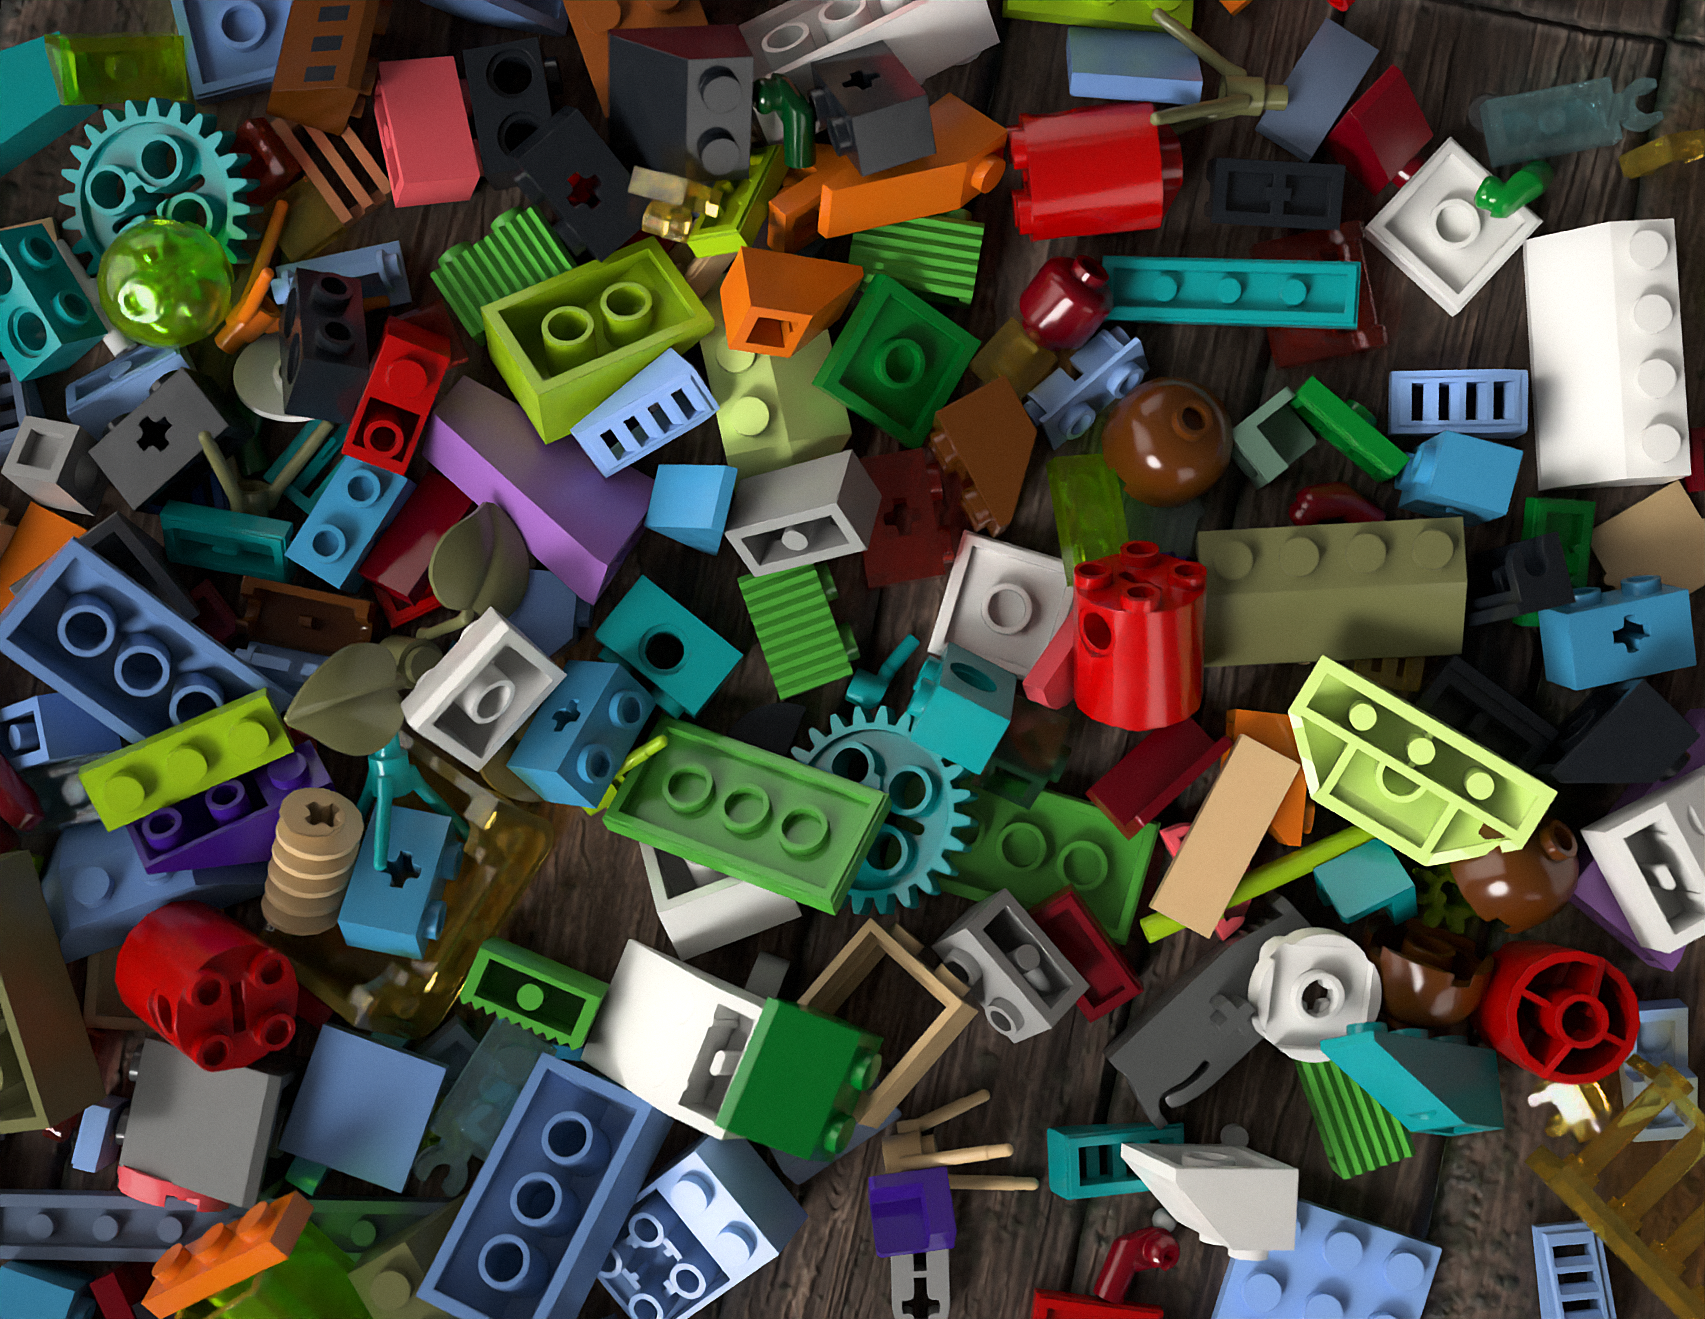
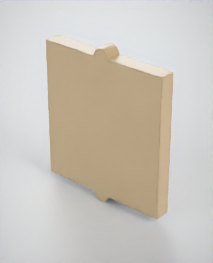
M1679 479L1593 528L1590 554L1603 574L1600 578L1601 585L1605 587L1610 586L1612 591L1621 589L1620 581L1622 579L1639 575H1659L1663 584L1688 589L1689 594L1705 585V518H1701Z

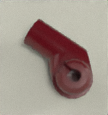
M1340 481L1305 486L1296 493L1297 500L1289 506L1288 510L1289 518L1296 526L1318 525L1321 520L1340 518L1346 523L1383 521L1387 515L1384 510L1350 485Z
M1148 1226L1118 1236L1111 1244L1092 1291L1109 1302L1121 1305L1136 1272L1158 1267L1166 1271L1177 1264L1181 1254L1179 1243L1168 1230L1155 1226Z

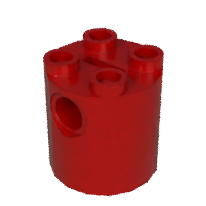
M1132 100L1079 106L1074 109L1054 113L1028 114L1026 112L1019 114L1018 124L1006 125L1008 130L1006 140L1009 164H1013L1014 170L1020 169L1022 188L1011 189L1013 221L1015 228L1018 227L1019 234H1029L1030 241L1033 243L1061 237L1095 236L1158 229L1161 227L1162 220L1182 187L1183 162L1179 137L1170 125L1162 124L1155 126L1151 124V114L1159 112L1152 102Z
M1143 540L1126 542L1121 545L1120 554L1081 562L1073 570V696L1078 709L1093 720L1137 732L1162 728L1184 721L1199 710L1203 698L1207 597V569L1204 565L1166 554H1159L1160 549L1157 544Z
M197 900L170 902L148 913L129 932L117 956L115 982L122 1002L141 1020L204 1071L212 1073L244 1068L264 1057L270 1051H278L284 1048L292 1040L296 1030L293 1017L297 1010L299 985L290 960L217 907Z
M1542 940L1509 941L1503 944L1498 951L1491 954V957L1494 959V970L1486 993L1477 1009L1469 1015L1472 1027L1479 1033L1486 1046L1496 1050V1054L1504 1060L1515 1063L1522 1069L1541 1078L1568 1086L1595 1083L1619 1069L1634 1049L1641 1024L1637 996L1626 976L1602 957Z

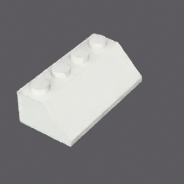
M790 0L738 26L754 56L753 83L758 78H771L772 73H780L792 79L806 100L807 90L815 88L811 62L881 40L887 44L920 86L927 78L953 65H963L975 60L983 50L1000 42L986 0ZM752 103L751 121L767 146L782 144L784 147L783 123L776 111L763 115L754 108ZM816 126V134L827 129L826 126L822 128Z
M1674 218L1612 221L1526 239L1523 243L1539 491L1658 485L1690 476L1691 460Z

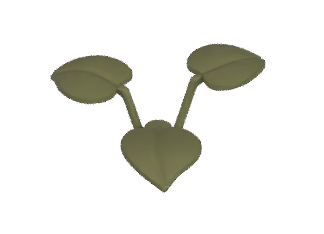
M482 502L473 513L454 524L441 537L431 555L429 581L433 593L443 606L453 610H462L458 616L430 628L420 627L416 638L396 634L386 637L379 645L362 642L348 645L337 651L321 664L303 684L288 708L284 721L289 726L310 735L329 748L348 755H369L388 745L399 731L404 719V713L400 705L403 700L397 691L403 688L414 690L420 677L434 668L443 658V654L434 643V640L469 625L475 613L481 617L490 606L507 619L522 602L529 582L528 554L519 530L507 514L494 503ZM543 702L480 770L482 777L489 786L497 792L519 801H544L543 798L506 766Z

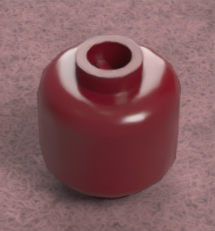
M1078 255L1076 259L1068 256H1052L1044 263L1019 298L1020 312L1023 316L1022 327L1037 344L1054 352L1061 351L1063 348L1067 350L1082 348L1114 307L1113 293L1106 283L1109 279L1107 271L1097 261L1086 255Z

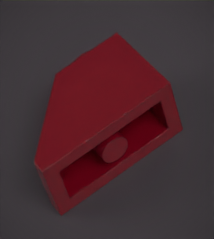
M1392 64L1345 113L1321 146L1341 165H1346L1345 169L1376 197L1390 181L1401 189L1425 164L1427 160L1418 152L1434 135L1403 72Z

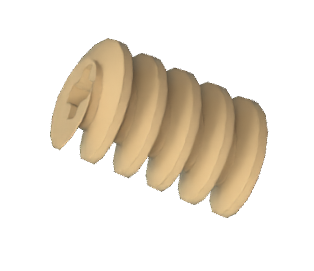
M307 787L294 790L283 799L279 810L280 818L275 830L276 838L271 850L273 855L268 865L269 874L264 886L265 893L261 901L263 916L272 927L288 934L301 936L322 933L333 928L338 923L337 920L355 868V860L364 829L362 814L353 802L337 792L324 788Z

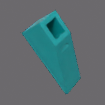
M1383 1022L1350 1024L1346 1026V1036L1320 1040L1321 1051L1411 1132L1457 1136L1505 1129L1496 1050L1469 1046L1468 1037L1450 1035L1429 1039L1428 1030L1401 1029L1388 1033L1387 1024Z

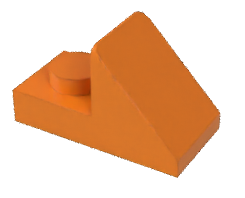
M816 143L815 165L804 169L789 167L782 182L784 188L776 194V197L769 200L767 245L773 251L794 254L822 236L817 232L822 184L852 163L847 155L839 157L832 145Z

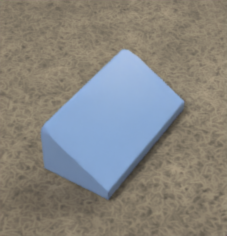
M170 329L67 385V388H65L67 416L71 422L83 427L99 442L103 438L104 428L113 419L124 413L132 412L150 396V387L162 375L173 370H179L181 367L197 371L178 330Z

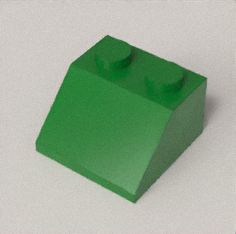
M768 996L714 1125L725 1131L808 1161L833 1162L835 1155L845 1150L853 1136L856 1119L852 1114L861 1092L867 1091L872 1086L879 1073L882 1056L878 1051L884 1038L816 1007Z

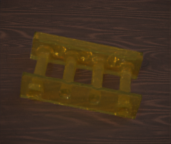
M1634 1053L1625 1062L1648 1086L1577 1156L1570 1152L1561 1160L1546 1146L1541 1144L1524 1163L1678 1319H1705V1286L1703 1287L1700 1283H1697L1690 1290L1678 1278L1686 1270L1682 1263L1705 1241V1201L1662 1243L1655 1239L1647 1246L1635 1234L1643 1226L1639 1219L1705 1156V1115L1687 1097L1694 1090V1087L1673 1066L1663 1061L1655 1067ZM1668 1106L1689 1127L1690 1131L1623 1197L1618 1200L1613 1196L1605 1203L1592 1190L1600 1182L1596 1175Z

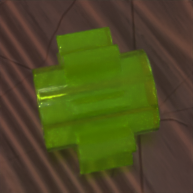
M1450 862L1437 864V868L1430 871L1414 868L1412 872L1420 880L1416 901L1417 904L1423 905L1428 910L1423 916V925L1434 928L1439 925L1443 917H1446L1449 930L1453 933L1463 934L1465 927L1463 919L1470 916L1481 918L1461 894L1451 872ZM1444 882L1455 883L1453 891L1460 896L1455 905L1445 903L1447 896L1440 890Z

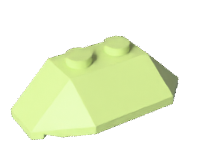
M723 273L701 300L713 317L715 328L700 340L711 393L720 406L716 415L727 463L730 467L738 468L734 484L736 495L741 479L842 452L852 436L846 407L811 384L832 349L828 328L790 358L728 349L720 288L727 273Z
M1323 654L1288 709L1311 799L1424 866L1488 855V852L1499 845L1502 853L1522 849L1558 793L1486 746L1378 683ZM1483 823L1504 834L1505 838L1485 840L1478 832Z

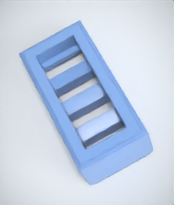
M670 347L573 426L570 432L600 473L607 478L698 426L716 413L720 406L693 366ZM681 389L680 392H678L674 397H672V393ZM657 402L660 408L651 414L647 408ZM634 416L639 425L630 432L623 421ZM611 429L619 442L609 449L600 435Z
M1527 370L1391 371L1389 373L1388 436L1434 437L1445 430L1475 438L1514 439L1525 434L1527 431ZM1412 387H1423L1422 421H1412ZM1439 388H1449L1448 420H1439ZM1466 388H1476V420H1466ZM1494 389H1501L1500 419H1493Z
M1587 1219L1533 1224L1532 1234L1541 1319H1617L1599 1221ZM1584 1244L1585 1255L1554 1258V1246ZM1587 1271V1281L1559 1284L1557 1274ZM1590 1300V1309L1564 1311L1562 1302Z

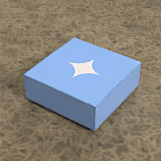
M109 1094L106 1098L84 1110L71 1162L73 1164L72 1168L96 1173L116 1161L120 1146L115 1141L116 1129L123 1110L130 1106L131 1099Z

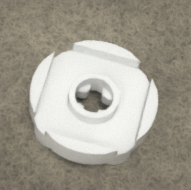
M1312 927L1293 931L1286 936H1274L1261 947L1259 953L1260 960L1252 972L1248 988V1002L1255 1009V1012L1251 1015L1252 1024L1259 1034L1289 1057L1312 1063L1330 1061L1331 1059L1321 1051L1320 1040L1346 1036L1347 1025L1376 1021L1382 997L1380 976L1374 964L1368 961L1364 951L1349 938L1330 929ZM1317 980L1318 984L1328 989L1326 998L1316 999L1314 1008L1307 1010V1004L1302 1000V995L1305 988L1311 982Z

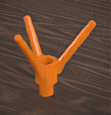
M280 199L276 202L249 281L239 302L226 314L225 321L227 324L214 337L218 347L230 355H233L245 342L254 343L264 332L272 334L279 331L278 322L282 312L279 311L277 305L266 293L274 278V271L269 268L289 207L288 202ZM387 295L363 298L364 313L386 308L390 305V299Z

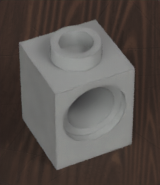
M25 415L1 470L5 477L40 505L91 516L96 515L110 481L88 453L98 441L83 427Z

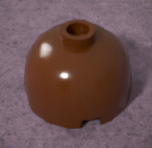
M1160 376L1131 389L1108 413L1101 434L1103 459L1109 471L1115 468L1118 476L1126 483L1122 489L1132 498L1156 508H1179L1207 493L1228 468L1234 449L1232 422L1223 402L1208 387L1184 377Z
M1546 810L1522 849L1502 853L1499 845L1488 852V855L1450 862V868L1461 894L1476 914L1487 923L1498 918L1503 923L1510 925L1504 932L1516 934L1528 931L1547 922L1561 912L1568 903L1578 885L1579 860L1577 843L1568 826ZM1483 823L1478 832L1485 840L1505 838L1504 834Z
M1379 915L1368 921L1360 949L1364 951L1368 961L1374 964L1380 976L1382 997L1379 1011L1385 1015V1020L1390 1026L1397 1030L1443 1029L1460 1023L1477 1009L1486 993L1493 973L1494 959L1489 953L1483 962L1473 954L1477 945L1474 940L1447 926L1417 917L1406 920L1405 924L1408 929L1398 926H1386L1389 919L1388 915Z

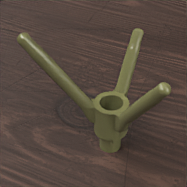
M1161 8L1153 10V20L1221 74V81L1217 99L1154 112L1150 116L1151 124L1155 126L1169 124L1178 136L1226 118L1239 115L1260 116L1262 110L1285 111L1289 94L1287 85L1265 84L1263 77L1247 76L1245 69L1225 59Z
M322 420L272 484L244 479L241 476L235 455L233 454L229 459L225 460L218 444L209 431H201L198 438L229 499L230 511L269 518V510L276 508L283 492L320 447L335 423Z

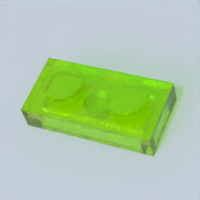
M1103 453L1058 456L1046 463L1067 587H1073V570L1077 564L1113 554H1120L1121 545L1129 542L1117 472L1115 468L1109 471L1103 459Z

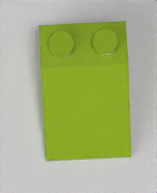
M654 235L613 252L603 262L595 259L480 307L490 359L546 445L572 434L570 429L667 349L671 347L681 356L715 328L713 317Z

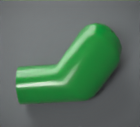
M1536 160L1516 172L1507 183L1497 176H1488L1482 181L1474 197L1475 205L1480 209L1490 211V217L1508 218L1549 188L1554 177L1553 170L1545 161Z

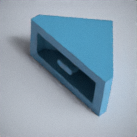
M659 464L644 526L703 553L717 556L738 468L726 465Z

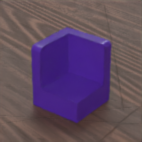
M947 1166L876 1175L868 1178V1199L876 1254L879 1257L885 1258L954 1248L957 1229Z

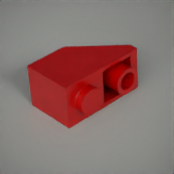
M388 316L369 365L370 370L356 404L341 449L342 454L404 476L451 359L449 338L393 316Z

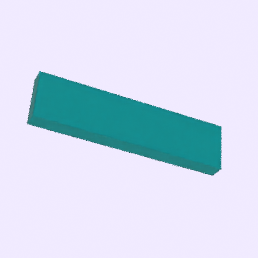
M1103 256L1102 266L1109 275L1106 283L1112 291L1114 299L1113 310L1104 322L1357 330L1361 262Z

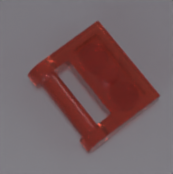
M1362 220L1341 223L1339 231L1317 230L1256 243L1250 247L1251 259L1321 261L1320 253L1337 250L1339 261L1361 262L1357 330L1338 335L1337 329L1266 327L1276 371L1368 352L1390 345L1387 326L1379 324L1361 243L1367 241V236Z

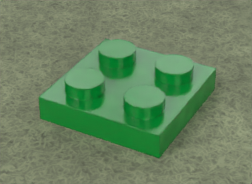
M876 273L811 384L905 447L918 451L932 428L935 412L945 406L981 341L888 275Z

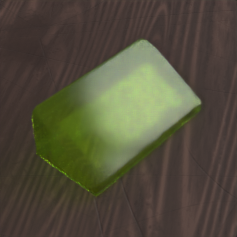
M165 31L44 34L45 50L61 105L125 103L126 100L149 102L150 97L170 99V101L187 100L183 35Z

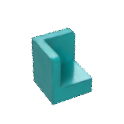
M1378 838L1313 869L1319 899L1324 906L1333 905L1344 923H1352L1382 907L1395 926L1418 915L1414 883L1390 846Z

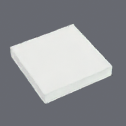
M1449 137L1360 233L1453 317L1461 311L1543 221L1526 205L1508 218L1490 217V211L1478 208L1475 205L1474 197L1482 181L1486 177L1492 176V174L1452 137Z
M964 530L927 652L941 656L949 641L1017 675L1018 680L1024 681L1073 609V570L1077 564Z

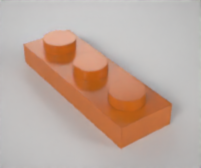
M296 1190L270 1204L266 1201L259 1202L243 1217L227 1225L218 1223L211 1227L201 1238L185 1246L181 1243L175 1244L154 1265L152 1275L155 1277V1280L141 1304L158 1319H162L288 1259L315 1207Z

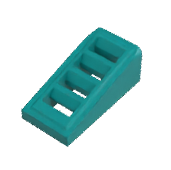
M1168 1121L1169 1123L1161 1130L1152 1122L1072 1125L1048 1128V1173L1051 1191L1066 1200L1150 1191L1135 1172L1126 1173V1162L1121 1157V1143L1150 1144V1140L1159 1139V1144H1184V1123ZM1099 1145H1106L1107 1174L1100 1175ZM1079 1147H1080L1081 1175H1080V1173H1079Z

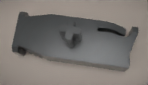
M1273 893L1264 902L1272 911L1263 916H1258L1252 922H1247L1245 926L1238 928L1226 940H1220L1102 1050V1053L1113 1066L1124 1074L1143 1112L1159 1130L1169 1123L1160 1113V1097L1171 1108L1181 1106L1193 1100L1216 1083L1264 1038L1255 1030L1252 1024L1251 1015L1255 1012V1009L1248 1002L1249 982L1252 972L1260 960L1259 953L1261 947L1274 936H1286L1299 929L1312 928L1282 895ZM1308 987L1305 988L1302 997H1304Z

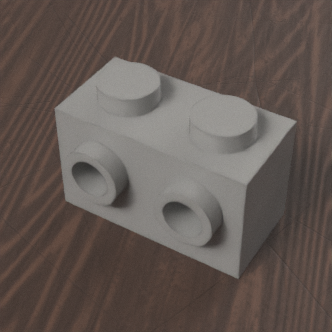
M851 449L741 479L723 533L754 577H759L867 550L882 495Z
M1006 888L969 907L931 946L943 960V964L947 969L971 988L969 992L985 1009V1015L990 1024L998 1032L1008 1036L1014 1044L1051 1029L1090 987Z

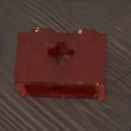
M923 448L859 459L882 495L868 549L862 551L868 591L872 592L943 579L945 576L944 564L955 562L948 524L941 526L936 524L933 501L943 500L942 483L937 462L926 464ZM904 503L907 514H918L920 520H916L911 524L909 535L899 537L897 527L894 525L886 526L884 519L892 517L894 505Z

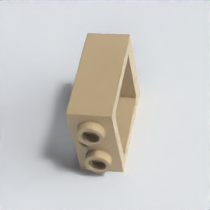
M869 918L796 1002L816 1007L833 1015L881 958L888 953L946 1007L875 1090L870 1087L867 1091L861 1092L852 1116L855 1117L858 1124L875 1129L879 1128L979 1012L964 998L971 988L950 972L943 963L934 971L918 956L925 946L897 921L888 929L874 919Z

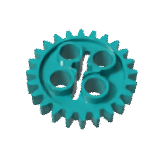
M150 97L148 105L146 101L126 100L125 112L117 109H105L103 115L107 127L94 124H86L84 127L92 145H71L70 147L73 155L81 162L80 168L62 169L61 172L62 176L76 184L75 193L59 196V202L75 207L76 216L62 223L63 229L80 230L82 238L71 249L73 254H92L94 258L90 262L86 273L89 276H105L109 274L105 291L108 293H125L127 291V301L132 305L147 304L150 301L152 309L172 308L173 302L176 307H190L196 305V296L199 299L217 297L218 292L215 282L218 284H234L237 281L229 263L250 264L252 260L249 254L240 246L242 240L260 239L261 236L258 231L247 225V216L258 215L264 212V207L247 202L246 193L255 190L261 185L258 179L242 178L240 171L251 161L250 154H230L229 150L234 144L237 135L232 131L221 130L214 133L218 117L214 114L198 113L195 116V105L191 103L175 102L172 106L170 99ZM171 147L174 149L177 157L176 168L172 174L166 164L167 153ZM120 177L124 181L126 188L125 198L122 203L119 201L116 192ZM204 177L205 183L202 187L193 192H186ZM164 193L179 195H176L171 199H166ZM200 205L203 206L207 215V225L203 232L200 231L196 223V212ZM155 209H156L157 214H158V215H142V214H145V213L149 212L150 210H155ZM130 216H137L136 218L131 220L132 222L125 225L120 231L118 230V225L120 222L124 221ZM149 235L154 239L156 246L155 256L152 261L146 251V241Z
M860 706L855 707L853 725L843 716L837 714L830 715L832 734L828 735L824 731L812 727L808 731L815 747L811 751L795 746L791 749L798 762L848 780L849 764L857 755L864 753L869 767L866 777L860 784L888 793L893 804L890 809L891 812L924 825V833L918 836L895 824L883 823L840 909H844L852 898L853 913L867 916L873 907L874 901L879 914L894 915L896 896L905 908H918L919 896L917 888L919 887L931 895L942 893L935 875L941 872L958 876L960 871L949 858L953 851L971 853L972 847L959 837L960 829L977 827L979 823L978 820L962 814V806L979 799L978 793L960 789L959 783L965 780L972 771L960 765L950 766V760L909 740L915 717L905 712L897 722L895 710L887 706H880L875 721L868 709ZM921 776L926 786L925 798L917 807L909 809L904 799L905 787L914 777ZM896 836L901 843V858L893 868L886 869L881 862V847L887 839Z

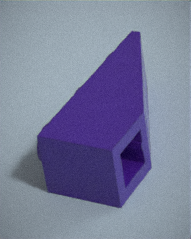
M308 740L295 746L294 752L221 784L212 786L168 807L155 810L149 815L125 826L147 875L270 861L273 855L271 850L276 838L275 830L280 818L279 810L283 799L292 791L307 787L324 788L336 792V789L314 746Z

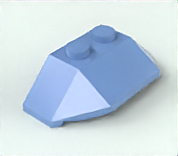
M96 813L64 825L40 878V886L55 933L59 939L65 964L124 944L129 932L148 913L170 902L197 900L215 906L218 909H223L263 895L265 893V882L269 874L268 865L270 861L147 875L126 826L124 825L108 832L99 814Z

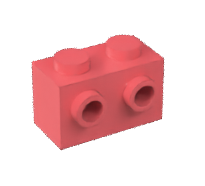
M454 56L379 62L371 98L395 208L470 200L479 178L485 175L478 138L471 137L468 117L472 116L473 111L468 80L459 79Z

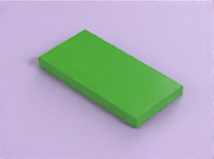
M662 714L646 743L659 735H665L669 740L668 745L628 772L602 818L606 828L836 916L893 805L890 795Z
M952 761L949 763L950 766L958 765ZM985 770L980 775L972 772L965 780L959 783L960 789L978 793L979 799L962 806V814L978 820L979 823L977 827L960 829L959 837L972 847L971 853L952 852L949 858L957 866L960 873L958 876L938 872L935 877L939 882L941 891L980 902L1006 888L1026 911L1072 882L1113 941L1126 945L1161 825L1160 822L1151 820L1128 841L1093 802ZM921 776L914 777L905 787L904 799L909 809L917 807L925 798L926 786ZM897 814L895 825L918 836L924 833L925 828L923 824ZM896 836L890 837L883 861L886 869L893 868L901 858V843Z

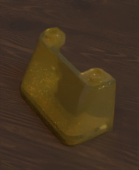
M400 728V748L407 750L409 764L417 767L424 780L470 827L467 842L456 834L457 841L464 843V857L457 880H447L441 901H446L447 912L440 938L438 940L429 939L424 959L418 960L348 946L338 923L333 928L322 933L301 936L282 932L272 927L267 921L258 937L284 954L294 968L296 979L354 1027L415 1040L428 1035L444 1019L462 991L483 941L496 936L548 855L553 845L555 832L554 826L534 810L516 799L497 792L479 775L414 734ZM414 790L392 800V805L437 814ZM370 819L368 820V822H367L366 825L364 826L363 833H362V836H361V839H360V843H359V844H360V847H359V851H358V854H357V857H356V860H355V864H356V861H357V858H358V855H359V852H360V849H361V846H362V843H363V840H364V837H365V834H366L367 827H368V824H369Z

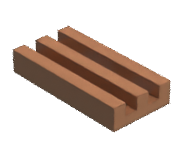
M277 118L270 123L347 230L393 198L390 181L348 123H346L341 136L379 188L370 196L322 130ZM304 126L357 200L358 204L351 209H347L294 135V132Z

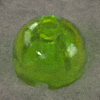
M151 216L123 230L102 254L96 276L100 305L111 324L127 338L153 349H179L209 336L230 314L233 301L229 304L231 297L230 284L235 281L233 267L221 244L200 225L188 220L184 223H179L172 219H163L166 216Z

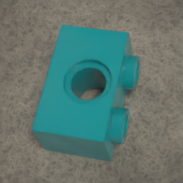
M643 574L594 633L597 643L604 647L597 657L605 663L620 664L630 675L635 672L654 688L650 694L654 697L656 705L676 720L683 712L696 720L743 662V654ZM668 637L675 639L681 644L684 649V655L680 663L675 667L665 670L658 669L648 661L647 651L655 640Z
M949 641L940 659L931 655L928 656L914 682L912 689L915 692L906 710L907 713L915 717L909 740L980 775L1011 721L1017 675Z

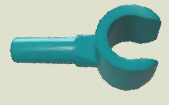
M907 634L882 664L877 676L858 667L848 687L845 699L868 710L877 707L890 681L895 677V673L920 645V642L913 635Z

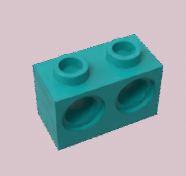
M42 223L1 230L0 351L19 383L66 371L109 333Z

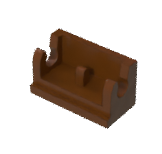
M243 576L240 593L244 598L248 599V607L244 619H236L235 630L239 634L246 635L245 641H254L329 657L342 648L355 643L369 642L377 644L384 613L381 605L256 577Z

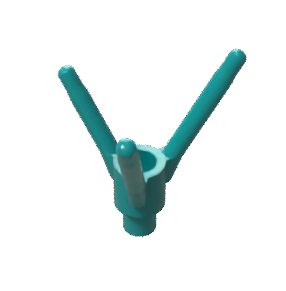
M399 731L388 745L368 755L369 771L365 787L356 807L362 814L364 823L377 797L374 838V868L376 870L382 871L387 867L392 800L395 797L404 796L412 790L437 814L452 817L455 833L470 847L476 848L480 845L481 839L469 825L424 780L417 767L409 764L407 750L400 748Z

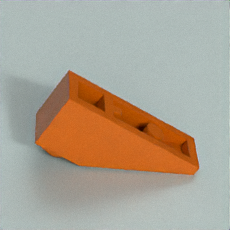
M947 93L929 106L936 153L864 177L860 175L852 163L822 184L817 232L826 239L960 209L981 192L984 194L990 192L1001 180L1006 168L1003 156L1008 130L952 93Z

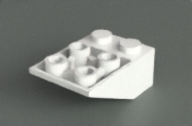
M1705 765L1580 829L1641 947L1671 953L1705 935Z
M629 939L580 1059L667 1115L720 1140L741 1139L744 1137L725 1131L715 1126L714 1123L766 999L638 941Z

